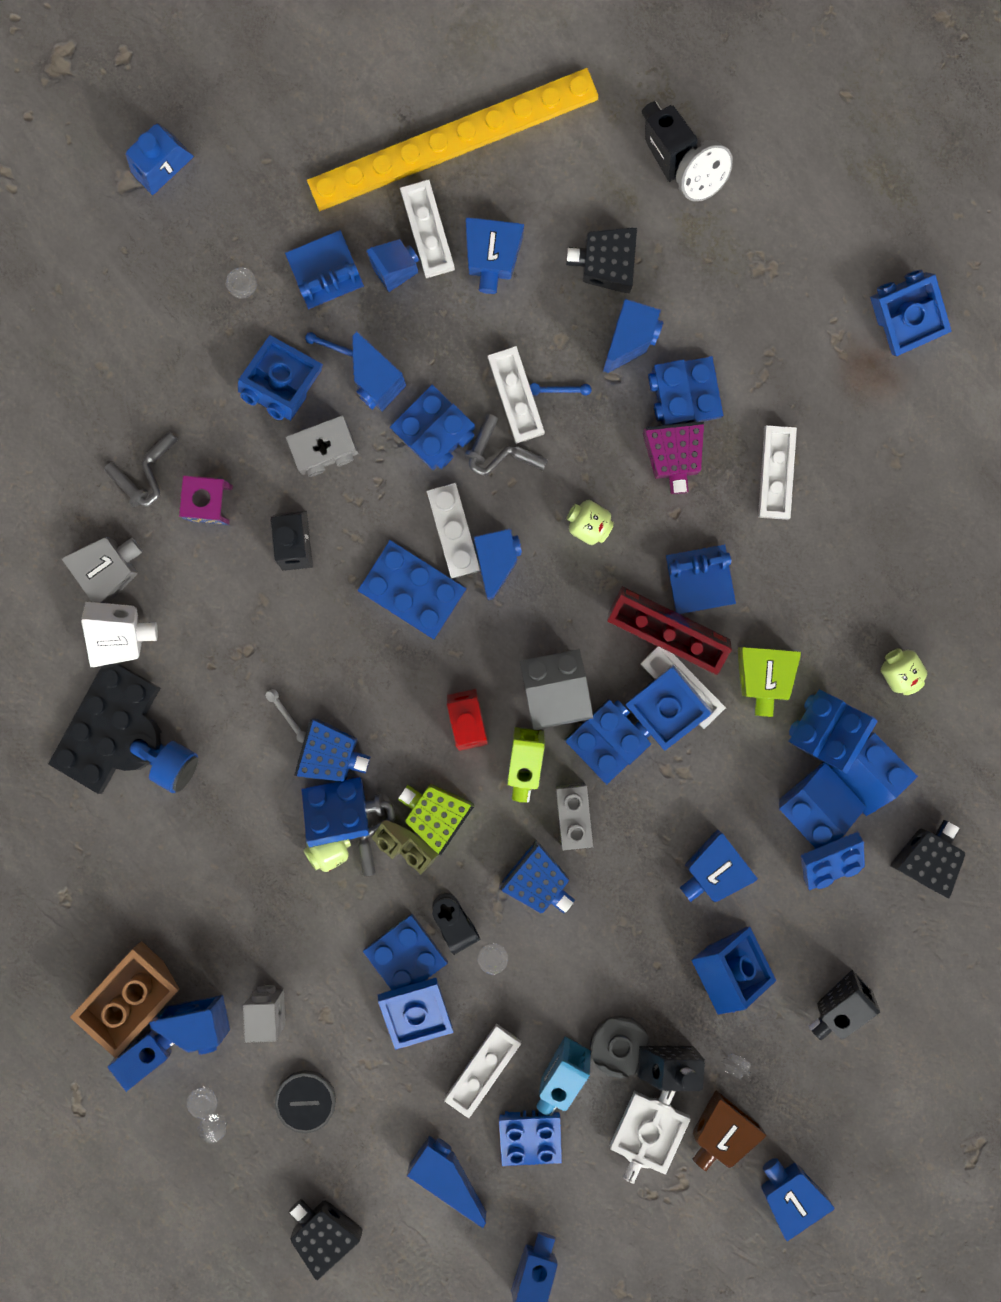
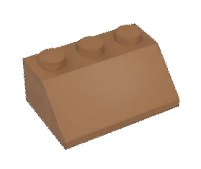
M141 941L70 1018L116 1059L179 991V987L164 961Z

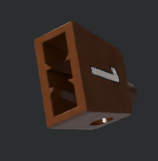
M716 1090L693 1130L694 1138L701 1148L692 1159L704 1171H707L716 1159L726 1167L731 1168L766 1137V1134L760 1124Z

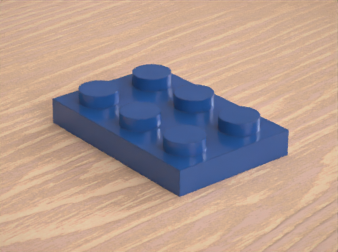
M389 540L358 589V592L435 640L467 589Z

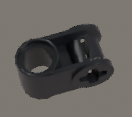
M443 893L434 899L432 906L434 920L453 955L481 940L472 921L466 916L454 895ZM441 905L452 906L451 914L447 915L446 912H441Z

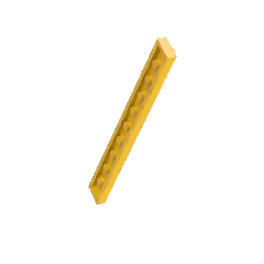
M585 68L310 178L307 182L320 212L598 100L599 95L588 68Z

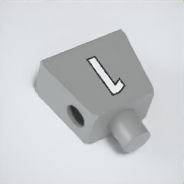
M106 537L62 558V561L92 602L109 604L138 574L130 561L143 551L132 537L120 546H118L114 539Z

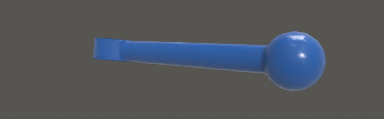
M309 332L305 336V341L309 344L317 343L353 357V350L318 338L313 332Z
M537 383L530 385L533 396H537L539 393H581L586 396L592 390L589 384H583L581 387H540Z

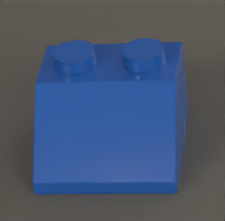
M624 300L603 372L609 373L645 354L649 345L655 346L664 322L658 320L660 309Z
M356 332L352 336L354 381L359 388L356 393L370 409L373 410L377 407L383 412L407 386L403 374Z
M511 529L474 537L488 600L496 597L517 564V556H520L522 553L518 535L512 536Z
M871 732L847 774L830 765L866 805V809L862 812L865 816L870 815L896 799L918 777L874 732Z
M825 762L779 799V809L816 849L843 837L866 809V805Z
M751 927L741 929L707 946L691 960L718 1015L746 1010L777 981Z
M223 995L166 1006L150 1021L151 1029L186 1052L198 1051V1054H207L217 1050V1046L221 1044L230 1031Z

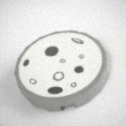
M706 140L700 143L702 146L696 150L692 148L686 153L679 164L676 173V182L679 184L678 189L682 195L691 201H703L712 197L723 187L729 178L733 157L729 149L716 140Z

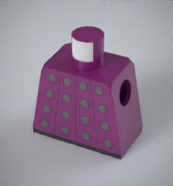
M704 421L646 427L643 431V438L655 479L669 478L670 493L672 495L688 493L687 476L697 475L701 471Z

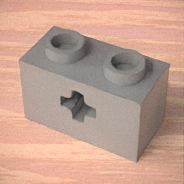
M343 415L286 437L298 471L302 475L308 474V477L325 472L324 467L336 463L337 466L348 464L354 460L353 456L359 454ZM322 442L330 446L327 448V454L325 455L317 451L321 448L320 443Z
M585 783L555 786L562 850L592 848L593 840L587 785Z
M264 985L257 987V990H254L243 1005L245 1043L277 1041L285 1027L284 989H275L274 985Z

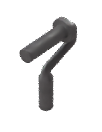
M487 414L471 451L466 450L464 454L469 459V468L483 476L490 474L509 453L514 458L540 470H543L547 463V459L520 447L509 446L486 468L476 465V463H484L485 458L482 454L498 421V418L492 414Z
M168 432L146 453L142 461V467L153 490L149 497L146 489L139 490L114 462H110L105 466L104 471L131 498L129 503L132 507L138 505L150 506L160 497V489L149 464L156 462L178 441L171 432Z
M381 794L375 795V800L365 801L367 813L377 812V815L381 816L384 815V808H386L388 815L386 820L394 822V807L391 802L383 801ZM382 822L369 828L368 836L374 834ZM368 836L360 837L358 844L363 876L375 874L371 846L367 839Z

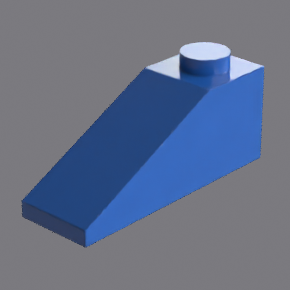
M429 1136L409 1164L407 1177L483 1228L486 1224V1210L456 1155L451 1151V1146L440 1138L435 1140Z

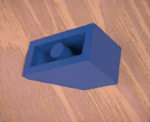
M400 239L371 247L366 251L374 272L388 293L418 273L416 264L419 261L418 256L410 245L405 247Z

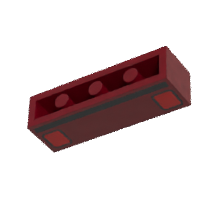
M623 586L608 612L607 622L716 675L719 674L732 650L729 638Z

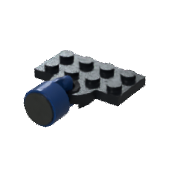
M119 663L102 665L48 765L95 793L103 794L116 769L122 771L141 770L150 764L152 767L149 773V780L171 793L180 792L188 784L196 771L199 760L195 752L176 741H171L166 746L161 744L160 733L162 732L157 723L147 715L161 688Z

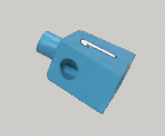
M567 1037L563 1038L541 1078L540 1100L536 1105L541 1113L552 1116L556 1108L562 1111L568 1110L590 1076L591 1051Z

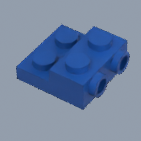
M923 270L912 271L904 276V282L895 285V282L883 284L877 288L878 293L870 297L878 325L884 328L892 355L899 356L952 332L936 274L923 273Z
M269 335L238 379V392L241 393L240 396L246 403L250 405L259 403L265 406L267 412L277 420L286 418L291 421L305 401L308 390L322 371L323 364Z
M713 356L684 361L683 359L653 366L652 373L648 374L651 392L656 391L658 403H654L656 421H661L662 426L701 422L724 416Z
M433 384L390 426V429L432 471L437 467L443 469L453 459L454 456L451 453L459 445L462 448L465 447L475 436L473 433L475 424Z
M819 689L816 695L812 694L807 698L804 705L806 712L801 721L797 720L791 725L789 730L791 738L788 742L847 774L878 721L874 717Z
M609 699L593 713V719L585 720L565 739V742L606 785L651 745L647 739L651 734L640 722L633 725L626 717L630 712L619 700L613 704Z

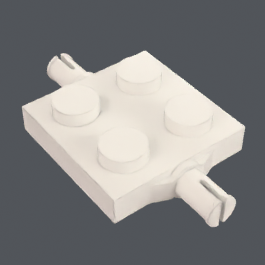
M636 1091L633 1092L609 1145L610 1150L625 1156L630 1162L623 1175L626 1181L630 1180V1183L634 1184L641 1167L652 1168L666 1175L691 1120L689 1115L674 1109L670 1105L676 1091H662L659 1099L647 1097Z

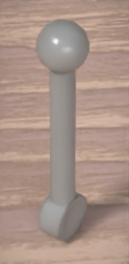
M270 689L266 692L267 700L274 702L297 734V741L303 743L306 732L301 731L280 702L278 692L275 689Z

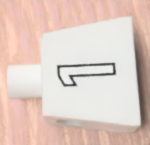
M85 602L82 625L90 667L137 659L140 656L141 641H157V623H139L136 607Z

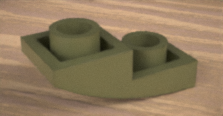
M387 820L381 823L372 836V839L381 851L385 852L391 859L401 854L406 862L415 868L420 875L430 867L439 855L419 836Z

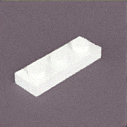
M430 180L401 187V194L425 277L429 278L454 271L455 267Z
M517 346L488 355V361L515 443L544 435L545 432Z
M767 425L764 427L758 518L786 520L791 518L796 427Z
M456 483L428 490V498L451 579L480 571Z
M657 646L640 663L654 679L672 665L678 669L713 711L711 716L699 724L703 729L726 708L673 653Z
M496 1023L445 1096L444 1102L467 1118H470L521 1045V1040Z

